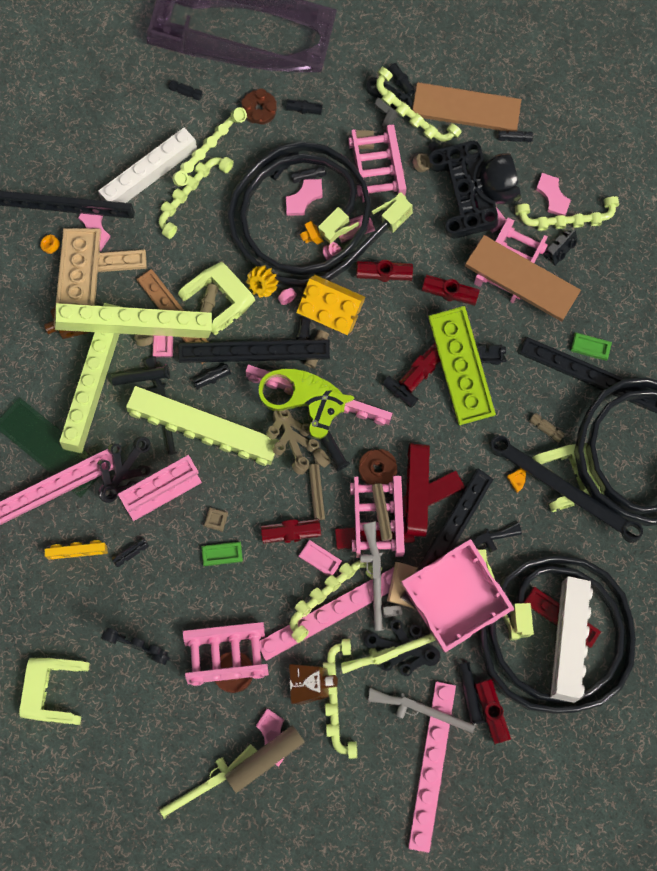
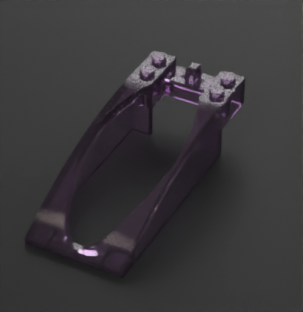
M157 0L147 31V43L198 58L248 68L286 72H322L337 10L306 0ZM176 4L193 9H249L276 15L307 26L320 35V41L308 50L283 56L190 29L191 16L187 15L184 26L172 23L171 19Z

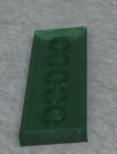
M21 398L0 418V432L52 475L92 457L84 449L82 453L63 449L59 442L62 431ZM99 477L71 491L81 498Z

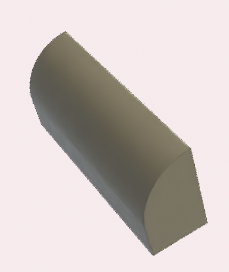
M292 725L225 774V777L235 793H237L305 743V741Z

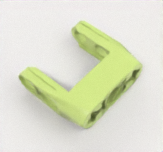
M223 262L205 269L178 292L180 298L186 301L201 288L207 287V284L213 282L223 294H226L225 297L233 305L213 320L211 332L214 335H217L219 330L229 326L234 318H239L255 301L252 293Z
M584 443L583 451L587 471L592 480L594 481L595 485L599 489L600 493L605 495L601 490L600 486L598 485V483L596 482V480L594 479L593 475L591 474L586 450L587 443ZM576 444L560 447L532 457V459L540 464L569 458L573 471L578 476L576 479L580 489L590 495L578 475L574 455ZM563 496L550 503L549 506L551 512H556V509L575 506V503Z
M29 658L20 705V718L80 725L82 716H75L67 712L44 710L47 694L45 688H48L50 670L89 671L90 663L54 658Z

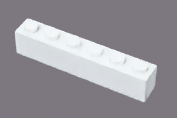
M182 128L98 191L101 200L127 203L190 156L193 151L197 150L196 140L185 128Z
M567 577L562 582L551 698L576 702L584 694L582 677L586 673L584 658L588 652V647L585 645L586 638L589 635L587 620L591 615L589 600H591L593 589L590 588L591 581Z

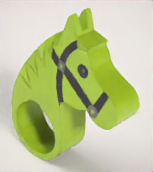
M275 370L266 374L259 384L260 399L270 410L283 411L307 406L309 408V416L312 419L309 433L315 439L324 438L328 433L332 420L340 413H344L345 404L354 400V396L342 394L330 382L302 370ZM274 377L287 379L294 385L292 386L294 392L291 399L282 405H274L268 402L263 395V388L268 380Z

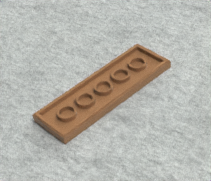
M417 82L413 111L426 119L494 130H506L509 132L517 131L522 99Z
M485 235L465 264V267L561 322L581 291L579 288Z

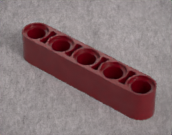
M409 443L405 520V535L426 537L430 456V446L427 444Z

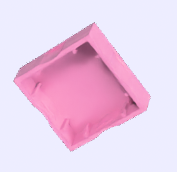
M471 539L401 582L443 652H447L468 639L473 633L514 610L500 585L491 576L484 559Z

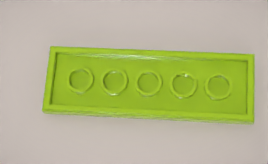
M465 306L428 316L458 424L463 425L495 416L496 413Z

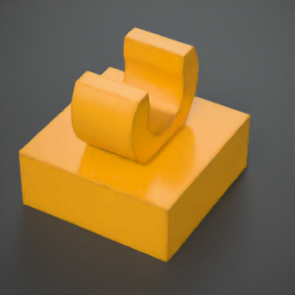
M312 221L306 223L307 231L300 234L302 240L305 243L312 240L316 244L324 242L317 226Z

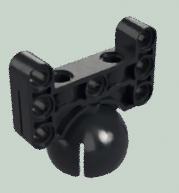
M468 141L435 150L429 156L430 167L433 171L449 170L460 212V216L452 217L446 222V231L451 238H461L496 228L498 225V212L495 203L507 205L521 199L520 188L516 187L518 177L514 161L509 153L497 154L484 162L480 144L477 141ZM472 149L477 150L475 154L469 153ZM454 154L460 155L457 159L451 158ZM435 159L442 160L440 163H434ZM467 165H468L470 174L467 173V169H466ZM462 187L468 188L466 192L459 191ZM475 198L477 200L478 208H476ZM488 216L495 218L491 222L485 220ZM470 221L477 222L475 226L467 225ZM456 225L459 229L451 231L450 227Z

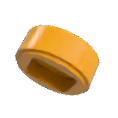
M50 234L42 239L40 247L47 254H52L59 248L60 242L54 235Z

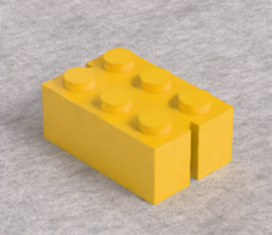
M314 275L309 278L304 291L305 296L302 297L296 313L348 335L354 328L358 318L357 314L360 312L366 297Z

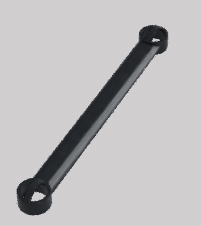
M499 435L492 439L490 450L494 455L505 457L622 534L625 541L635 543L640 540L643 528L638 522L628 521L512 446L507 437ZM495 442H504L507 445V449H499ZM626 527H635L639 532V536L629 532Z

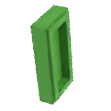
M575 333L571 352L607 361L612 342Z
M241 542L202 546L203 566L243 562Z

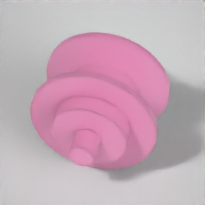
M332 242L323 248V255L328 260L342 251L337 243Z

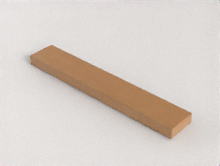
M152 269L136 279L159 310L184 311ZM181 337L185 343L208 342L206 338Z

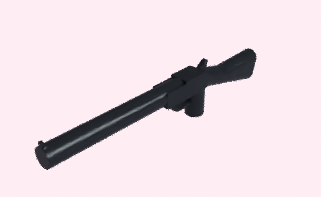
M155 356L144 361L147 369L157 368ZM160 379L152 380L155 387L145 388L147 391L166 397L165 386L167 384H162ZM163 425L168 455L177 454L175 452L172 431L167 430L166 426Z
M517 522L501 531L491 533L488 529L486 533L476 537L472 542L475 547L485 543L487 547L477 550L488 548L490 553L497 550L493 540L522 535L520 523Z

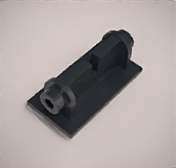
M575 229L572 232L570 230L563 231L555 240L559 245L552 243L545 250L544 257L548 260L551 258L554 266L565 258L570 249L576 246L578 240Z
M476 345L481 364L491 363L499 365L501 362H507L504 356L506 354V346L489 345L488 352H485V345Z

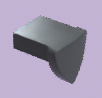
M378 98L374 104L387 114L382 123V127L387 129V125H391L399 114Z

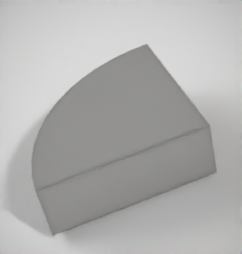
M401 606L383 607L382 609L384 618L403 614Z

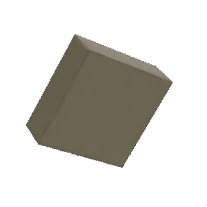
M356 130L357 138L374 136V131ZM374 144L358 145V148L374 149Z
M209 508L204 527L223 532L228 512Z

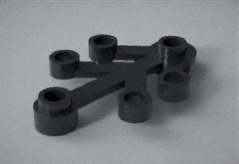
M137 437L134 440V448L123 464L120 454L122 451L121 446L116 443L109 445L108 452L113 458L114 478L110 479L109 469L111 464L109 461L101 459L97 463V468L101 471L103 482L98 494L103 502H113L119 493L130 488L132 484H137L135 481H129L125 486L118 487L122 480L139 476L147 477L150 474V468L146 465H140L137 469L129 470L140 452L145 453L150 449L151 443L148 438ZM142 441V446L139 448L138 443ZM114 446L117 447V451L115 453L113 452ZM105 462L106 467L102 469V463ZM143 468L146 469L144 474L141 473ZM109 489L110 493L106 496L105 492Z
M393 620L390 628L396 633L402 644L381 639L374 632L368 633L365 636L364 644L369 649L377 647L388 649L408 643L410 640L402 629V622L400 620ZM394 623L400 624L398 630L393 628ZM413 625L410 628L409 632L412 637L416 639L423 637L422 628L419 625ZM418 628L419 634H413L412 629ZM370 637H374L376 639V643L371 644L369 643L368 639ZM426 644L420 646L421 649L415 648L389 659L388 662L391 665L389 669L384 668L383 663H381V669L387 672L394 665L411 655L420 657L411 664H404L400 668V673L408 677L414 670L424 664L427 666L436 665L440 661V652L436 647ZM432 652L434 659H428L427 653ZM404 667H409V674L403 672Z
M108 627L106 631L103 630L100 638L116 644L118 641L151 654V660L166 665L167 661L171 659L167 657L168 652L161 650L162 648L150 644L149 648L143 646L145 641L136 637L128 641L126 636Z

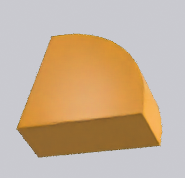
M522 468L507 476L516 493L523 488L526 481V471Z

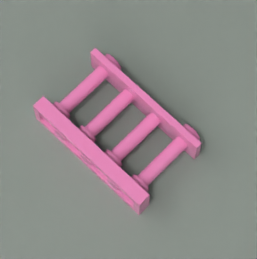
M387 125L386 133H383V135L357 138L355 130H352L351 137L348 138L349 148H353L356 169L362 177L394 175L395 181L392 183L367 186L368 193L393 190L397 192V195L400 192L405 195L406 184L394 125ZM381 142L388 144L389 149H386V151L359 154L358 145ZM391 159L392 165H389V167L362 170L361 161ZM359 185L357 186L358 197L361 196L362 202H365L362 187Z
M508 218L496 242L535 263L539 253L544 254L548 246L545 243L547 236L544 235L541 243L515 231V228L512 227L514 220ZM512 237L537 249L533 258L507 246V243H505L506 238ZM479 274L476 276L474 284L481 287L483 282H489L503 289ZM513 294L510 302L514 303L516 298H520Z
M187 455L124 490L118 496L133 521L202 482L197 475L199 474L190 456Z
M393 476L392 482L382 485L384 492L393 494V501L386 503L387 511L394 513V520L390 521L391 532H394L395 539H391V541H376L378 549H391L395 551V557H403L405 551L401 476ZM354 477V483H350V495H354L355 540H352V552H356V558H360L361 550H370L368 542H360V531L364 530L363 525L367 523H360L359 511H376L375 503L359 504V493L372 492V485H358V477ZM376 522V530H380L378 522Z
M264 623L183 631L185 646L191 647L192 672L185 673L187 684L198 686L204 682L248 677L260 679L269 675L268 665H261L259 640L265 637ZM249 639L252 645L253 666L241 667L239 642ZM229 641L232 649L233 668L221 669L219 644ZM201 644L211 645L213 670L200 671L199 646Z

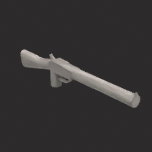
M376 521L363 525L371 554L360 555L361 563L367 562V571L368 562H373V573L370 574H373L374 631H382L384 629L382 628L380 557L383 552L379 553L377 548Z
M370 687L368 701L399 705L396 713L397 717L403 719L408 707L418 711L416 714L407 713L409 715L415 716L421 712L470 733L474 732L476 723L474 725L408 699L403 693L402 697L389 696Z

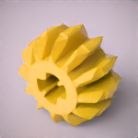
M265 265L261 267L256 266L248 273L246 283L250 285L248 289L253 290V295L258 294L259 298L269 297L278 288L276 285L279 281L275 279L277 274L271 272L272 268L267 269Z

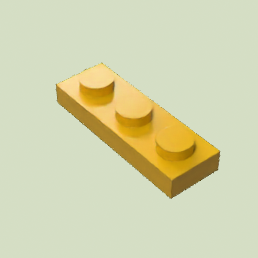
M100 540L90 541V544L86 545L75 542L67 547L56 544L45 549V557L48 560L108 554L107 545Z

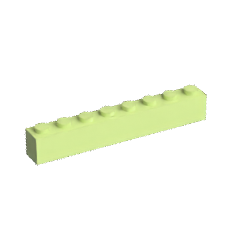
M56 303L55 330L209 338L212 331V313Z
M104 303L103 305L108 307H120L107 303ZM94 333L59 441L65 450L78 453L83 451L120 333Z
M135 386L126 406L129 415L134 418L140 419V417L148 419L147 421L153 425L161 424L166 426L165 428L169 431L183 432L184 436L194 439V437L199 438L206 445L212 446L214 444L220 446L219 448L225 452L233 451L238 453L237 455L241 458L255 459V462L262 466L271 465L275 453L272 448L276 442H279L278 439H270L265 434Z

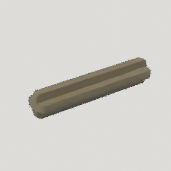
M310 464L309 474L314 519L324 520L325 514L319 464Z
M378 483L372 485L381 539L382 541H389L392 539V532L383 485Z

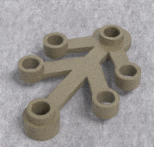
M288 410L274 411V424L268 428L266 435L270 439H275L279 434L281 426L284 429V434L279 442L275 443L272 450L276 455H282L286 450L285 445L289 442L295 457L292 469L297 474H304L309 468V461L302 456L298 443L306 447L310 452H314L319 447V443L315 439L307 440L303 437L310 435V424L304 423L302 425L292 418ZM291 426L299 430L303 436L293 431Z

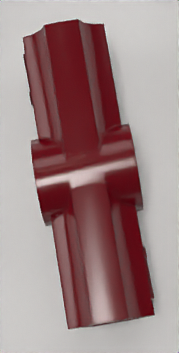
M382 260L380 262L358 261L357 278L378 279L381 282L389 280L412 281L413 264L392 263L389 260ZM387 269L389 272L383 273L381 270Z
M426 275L422 291L441 296L447 301L456 300L475 306L480 289L459 284L454 279L444 280ZM447 288H452L455 292H448Z
M435 342L423 356L420 355L415 360L411 369L399 381V384L405 385L410 393L424 379L428 378L429 373H433L436 365L440 362Z
M319 519L307 521L287 520L281 524L261 526L263 544L281 541L290 543L292 540L298 542L305 538L321 537Z
M488 680L475 684L483 709V716L486 719L494 745L511 740L503 715V708L499 703L493 681ZM490 706L495 707L498 711L495 718L488 714Z

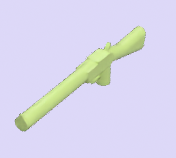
M431 633L398 647L393 646L377 651L375 648L370 649L369 654L371 656L341 663L342 672L345 674L362 666L386 662L402 653L436 640Z
M250 744L229 767L223 757L215 761L218 765L216 769L219 768L221 773L211 778L213 772L211 771L208 781L160 809L164 819L166 815L225 781V774L257 750Z

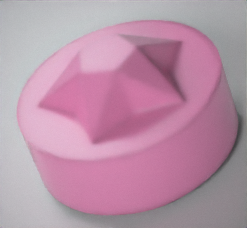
M293 288L281 291L278 300L282 305H286L293 301L297 294Z

